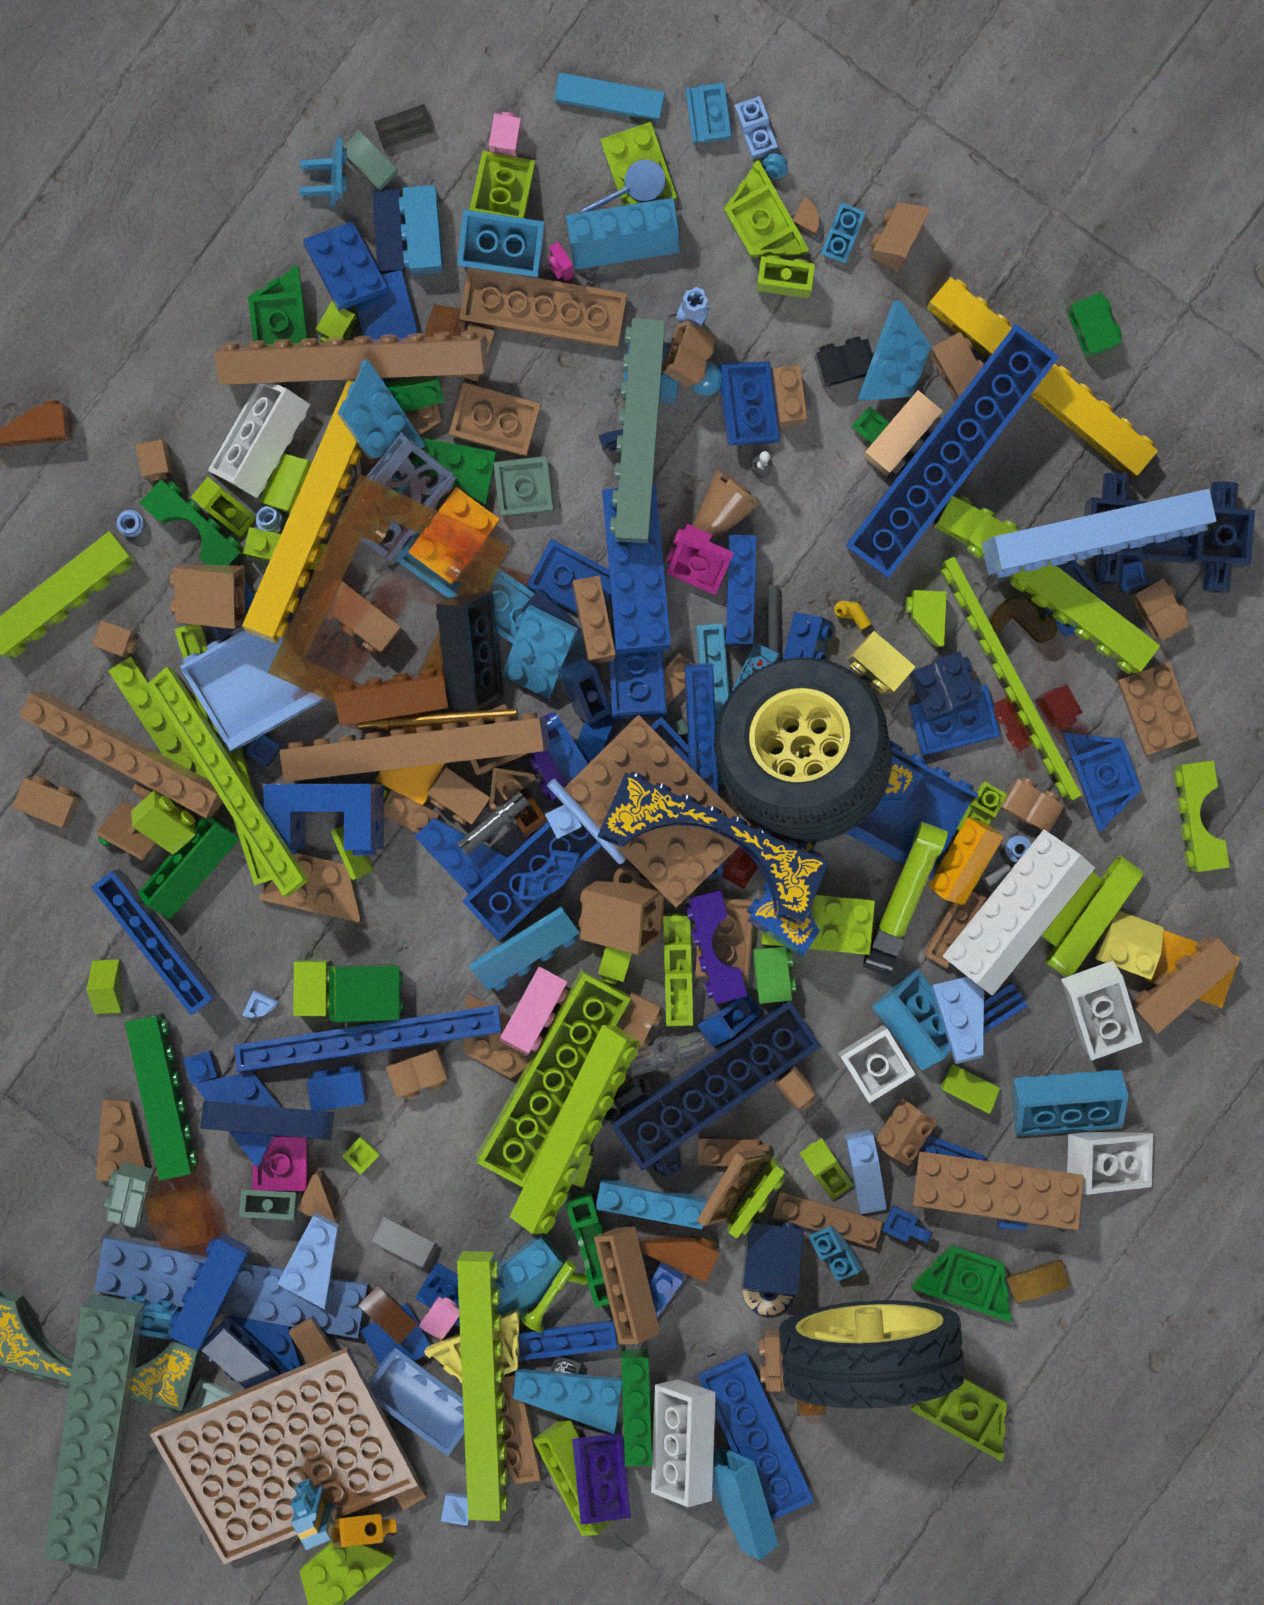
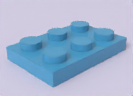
M530 605L525 611L502 676L549 699L553 695L560 677L559 669L565 665L578 628Z

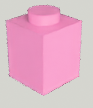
M502 112L501 115L494 114L489 140L490 152L517 157L522 132L521 118H517V115L510 112Z

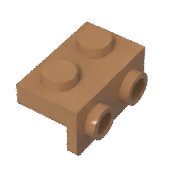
M901 1098L876 1138L875 1145L892 1158L909 1166L932 1132L937 1120Z

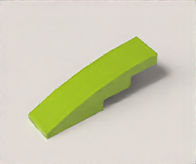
M687 913L663 914L666 1026H692L693 997L690 920Z

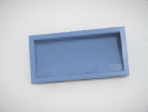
M395 1347L372 1373L367 1383L380 1407L448 1457L464 1435L463 1398Z

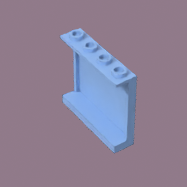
M240 627L231 632V638L226 641L216 640L206 647L208 651L199 656L197 652L182 660L184 664L180 665V669L230 753L325 700L324 693L320 687H317L286 634L283 638L280 637L277 644L247 633L243 627Z

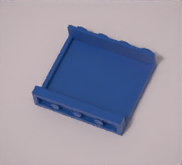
M890 741L892 755L922 774L923 777L905 803L880 802L868 818H865L860 825H856V828L849 832L847 831L846 834L905 865L916 831L921 822L948 831L944 848L937 857L928 878L932 880L937 871L935 868L956 832L961 819L972 799L977 798L978 794L972 791L974 789L973 785L961 779L958 783L949 778L951 774L937 766L933 770L925 765L927 760L916 754H912L910 757L902 753L903 747Z

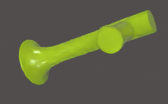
M566 1261L537 1307L530 1313H522L520 1315L522 1322L534 1331L543 1332V1316L559 1291L562 1290L567 1281L586 1285L588 1283L586 1273L574 1272L576 1266L572 1262Z

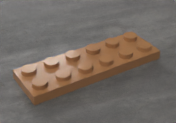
M468 267L459 320L464 323L618 349L627 293Z
M919 1151L913 1207L1078 1231L1084 1175Z

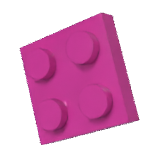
M275 1135L272 1144L269 1145L263 1157L262 1165L256 1167L253 1164L252 1190L306 1191L308 1186V1138Z

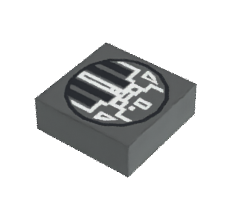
M565 1355L556 1356L550 1372L578 1374L582 1361Z

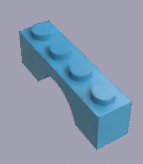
M601 1177L596 1209L702 1229L703 1225L697 1219L706 1206L707 1199L706 1196L685 1192L668 1193L653 1191L632 1185L627 1181Z

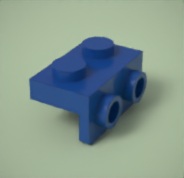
M794 612L783 659L814 657L815 659L827 660L828 644L834 634L833 622L823 617Z
M437 1262L415 1298L429 1308L432 1307L438 1297L442 1299L448 1298L454 1301L459 1309L458 1274ZM459 1317L457 1318V1320H456L455 1323H454V1324H456V1325H458V1326H460V1319H459Z

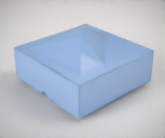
M446 1492L441 1518L442 1522L468 1525L467 1495Z

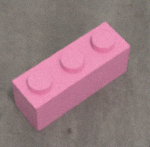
M538 967L499 1041L527 1056L531 1050L536 1052L543 1040L539 1036L543 1026L549 1028L556 1015L552 1012L556 1002L561 1005L568 993V990L564 988L567 981Z

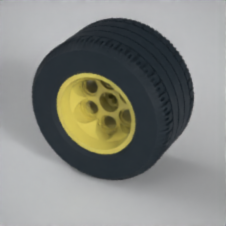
M795 657L794 659H783V661L778 660V662H772V664H767V666L757 669L756 672H752V675H748L746 679L744 678L734 688V691L728 696V700L723 704L718 716L714 733V752L717 766L731 801L739 813L752 826L769 830L773 833L772 837L777 839H789L795 843H817L846 834L847 831L849 832L856 828V825H860L865 818H868L880 803L887 789L892 768V753L884 710L876 694L863 679L850 669L848 670L846 667L826 659ZM790 726L799 727L798 730L793 733L786 732L787 728H789ZM817 727L826 728L821 734L813 732ZM776 747L783 749L781 753L776 755L770 753ZM831 749L838 751L833 757L825 755ZM808 752L810 753V757L801 759V754L806 755ZM787 770L795 771L792 777L782 774ZM815 771H820L819 773H816V774H814V775H810L811 773H813V772H815Z

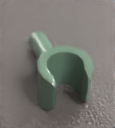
M684 718L672 725V729L679 736L688 733L687 723Z

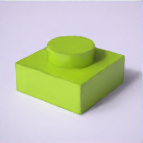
M361 1135L342 1157L361 1175L381 1153Z

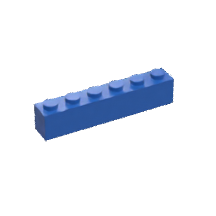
M121 869L112 870L91 887L190 1015L199 1012L219 996L153 910L146 906L138 895V891Z

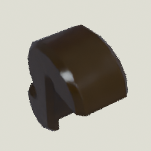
M1023 596L1010 597L996 606L989 617V622L996 634L1012 618L1036 643L1047 642L1053 639L1057 633V623L1052 616L1047 614L1041 617L1040 620L1035 604Z

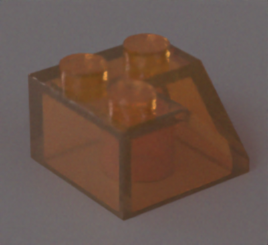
M204 1183L154 1193L144 1200L150 1228L161 1247L183 1248L207 1243L215 1236Z

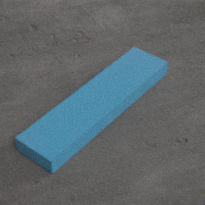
M559 72L554 101L660 122L665 92Z

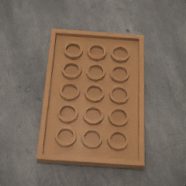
M639 714L564 788L599 828H601L625 772L631 774V772L639 773L646 777V782L656 785V783L664 784L672 789L671 792L678 796L682 794L689 795L697 800L696 803L703 807H707V805L714 806L720 809L722 815L732 819L733 816L741 818ZM689 826L659 828L638 836L623 848L614 845L675 907L687 898L739 847L731 840L717 833Z

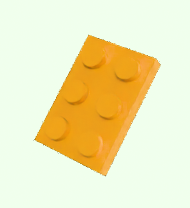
M456 487L408 553L453 585L500 522V519Z

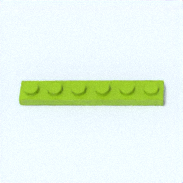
M130 656L110 669L108 672L162 755L208 779L148 684V679L135 659Z

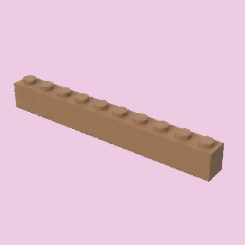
M477 331L461 332V336H450L449 332L435 333L434 337H424L422 333L407 335V338H397V335L389 334L381 336L380 339L370 340V336H357L351 341H344L343 337L328 338L327 342H317V338L302 339L301 343H291L290 339L275 341V344H265V341L257 340L249 342L248 345L240 346L238 342H226L214 352L219 385L356 379L361 369L359 365L364 359L370 361L380 378L484 374L489 367L485 334L477 335Z
M537 713L522 714L521 720L511 721V716L494 718L495 723L485 724L484 719L468 721V727L460 728L458 722L442 724L443 730L433 731L432 726L416 727L417 733L407 734L406 729L390 731L391 736L381 737V732L364 734L365 739L356 740L355 735L339 737V742L330 743V738L313 740V746H305L304 741L288 743V749L279 750L283 781L289 782L550 750L546 717L538 718Z

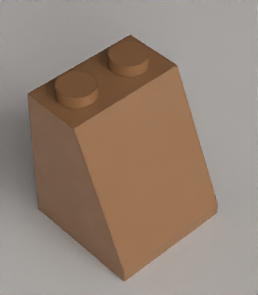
M179 564L174 567V571H171L170 585L174 588L175 597L171 600V613L175 614V622L235 629L245 620V566Z
M604 881L593 882L583 889L580 897L582 904V915L578 924L581 929L580 939L636 955L640 954L662 935L665 896L654 885Z

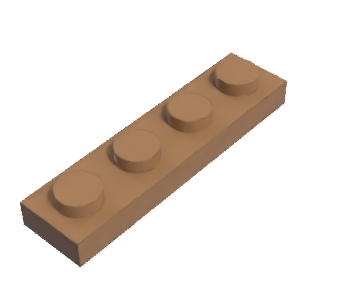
M782 1190L778 1192L772 1212V1218L795 1223L816 1231L832 1225L844 1239L873 1248L876 1247L883 1224L880 1219Z

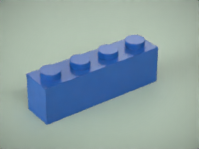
M729 535L728 550L734 552L727 568L725 646H752L754 637L756 535Z
M224 1233L217 1240L213 1238L205 1251L209 1256L205 1264L200 1263L193 1276L197 1280L193 1288H187L181 1302L185 1303L181 1312L176 1311L169 1324L173 1328L169 1337L197 1351L202 1347L252 1247Z

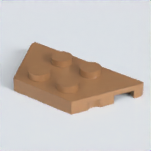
M301 853L293 856L309 881L290 897H283L272 880L259 896V900L346 920L361 922L362 919L356 901L355 889L345 864Z
M470 993L466 996L465 1010L492 1006ZM500 1010L502 1032H504L512 1016ZM503 1033L464 1039L465 1054L509 1078L524 1070L534 1053L531 1050L527 1056L499 1041Z

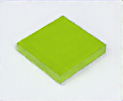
M283 453L278 466L269 477L260 503L291 513L312 462Z

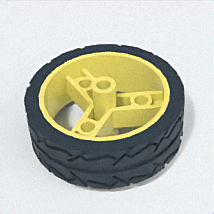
M898 1300L847 1302L826 1307L822 1306L795 1314L794 1317L791 1316L784 1320L779 1327L785 1392L791 1397L808 1404L848 1409L897 1407L916 1404L921 1401L925 1402L953 1392L952 1390L958 1389L965 1379L964 1355L961 1349L960 1317L956 1312L935 1304Z

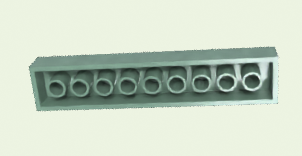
M91 1293L81 1306L44 1559L97 1569L107 1552L144 1303Z

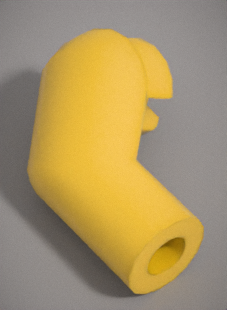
M840 601L834 607V614L838 618L854 619L860 631L872 624L859 603Z

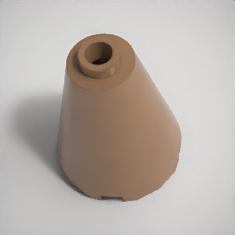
M718 469L714 473L692 526L712 534L709 542L716 543L754 510L761 500L757 496L753 498L746 487L726 473L723 476L722 471Z

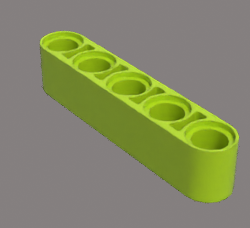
M1118 856L1101 879L1104 882L1059 945L1052 947L1045 959V963L1064 977L1073 975L1140 881L1143 870L1123 856Z

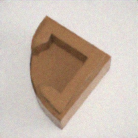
M804 197L793 218V222L803 230L816 235L819 226V215L814 204Z

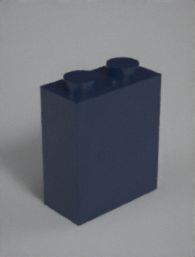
M755 1219L746 1237L741 1290L796 1297L798 1293L804 1229H797V1224L781 1222V1226L770 1225V1220Z

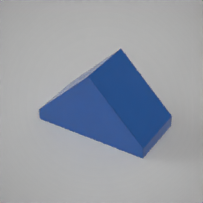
M611 714L606 715L591 725L585 722L576 745L587 763H590L605 748L615 722Z

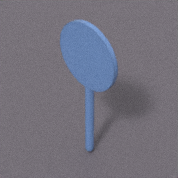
M651 160L635 162L626 172L625 188L582 209L581 212L592 211L627 192L638 201L646 202L657 198L665 186V175L662 168Z

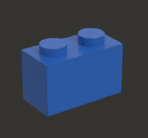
M355 1065L340 1067V1072L329 1073V1069L313 1072V1076L306 1080L311 1110L322 1111L365 1104L368 1101L364 1069H356Z

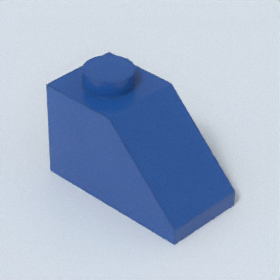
M746 991V997L729 1001L697 1025L711 1047L732 1038L762 1013L748 991Z

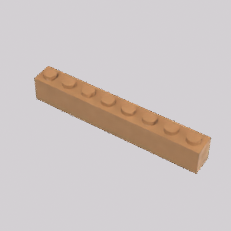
M45 691L29 694L19 716L20 718L205 818L218 814L223 801L208 779Z

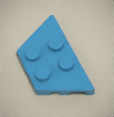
M901 301L892 302L858 396L860 401L903 398L914 395L931 345Z
M364 359L359 365L361 367L355 382L351 383L347 391V398L342 402L337 413L366 456L371 459L382 457L401 432L420 448L425 447L426 444L370 361Z

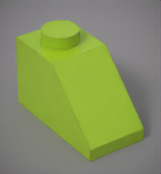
M209 477L203 481L191 496L202 508L240 538L256 519V515Z
M914 590L911 592L910 597H906L905 612L910 613L909 620L934 647L941 648L944 646L947 592Z
M822 1138L809 1144L806 1149L800 1152L812 1174L831 1200H834L854 1186Z

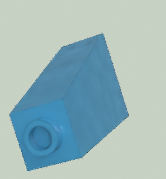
M720 1446L713 1453L712 1488L741 1551L760 1560L766 1557L779 1544L755 1462Z

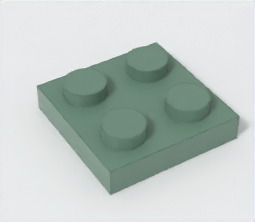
M547 456L493 462L500 517L554 511Z

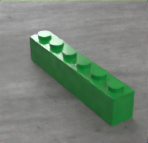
M163 1013L125 1022L159 1181L191 1174L197 1169L196 1165H198L199 1160L197 1151L195 1149L192 1150L190 1141L193 1138L192 1127L190 1123H186L184 1114L187 1113V1104L179 1091L181 1077L179 1072L175 1071L173 1064L176 1055L173 1045H169L167 1034H170L168 1020L163 1018Z

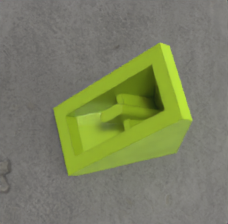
M120 959L92 961L86 990L95 1014L123 1012Z

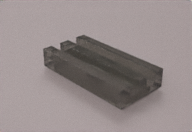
M425 104L374 121L383 149L434 132ZM420 114L423 115L422 118L400 124L385 131L382 130L383 127ZM426 124V126H423V127L417 128V129H415V130H412V131H409V132H406V133H403V134H400V135L391 137V138H389V139H385L386 137H389V136H392V135H395V134H398V133L407 131V130H409V129H412V128H415V127H418V126H421V125Z

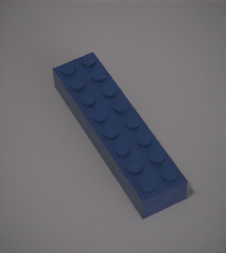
M784 1001L654 1091L651 1097L624 1112L609 1124L638 1167L643 1171L821 1047V1045L791 1001Z

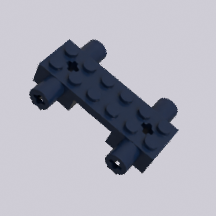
M1105 473L1103 475L1102 498L1092 497L1085 502L1084 516L1143 504L1146 501L1129 500L1131 475L1126 473ZM1226 481L1212 482L1210 494L1216 522L1207 525L1208 530L1187 537H1175L1172 540L1160 543L1152 542L1138 548H1126L1103 555L1101 550L1102 554L1095 555L1097 557L1095 583L1122 584L1124 559L1204 565L1202 591L1229 593L1232 567L1243 568L1251 565L1255 510L1237 509L1238 483ZM1220 532L1221 536L1225 537V541L1221 542L1218 538V533Z

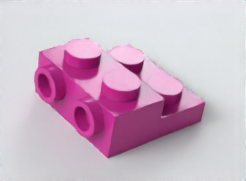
M687 524L685 530L679 528L673 544L678 546L677 548L672 547L666 562L670 563L667 574L716 595L734 552L709 542L712 534Z

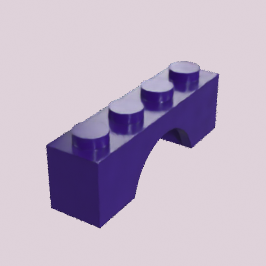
M721 890L689 897L690 903L685 904L688 919H694L696 930H692L695 946L701 945L703 956H699L698 959L701 971H707L710 982L705 983L708 998H714L715 1004L746 997L747 993L741 969L723 963L714 953L712 946V937L716 927L727 918Z

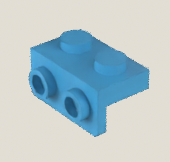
M138 1295L124 1299L145 1304L140 1335L168 1340L173 1339L169 1337L173 1329L169 1324L176 1311H179V1306H174L166 1300L146 1301L144 1297Z

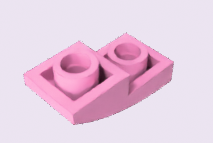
M438 1297L418 1327L441 1341L459 1317L458 1305L448 1298L442 1299Z

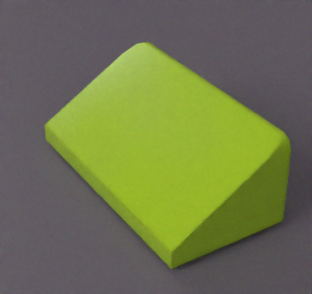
M344 826L331 830L350 878L355 880L372 873L373 867L367 855H353V850H344Z
M951 1064L940 1085L942 1090L989 1114L994 1107L1000 1090L999 1087L954 1064Z

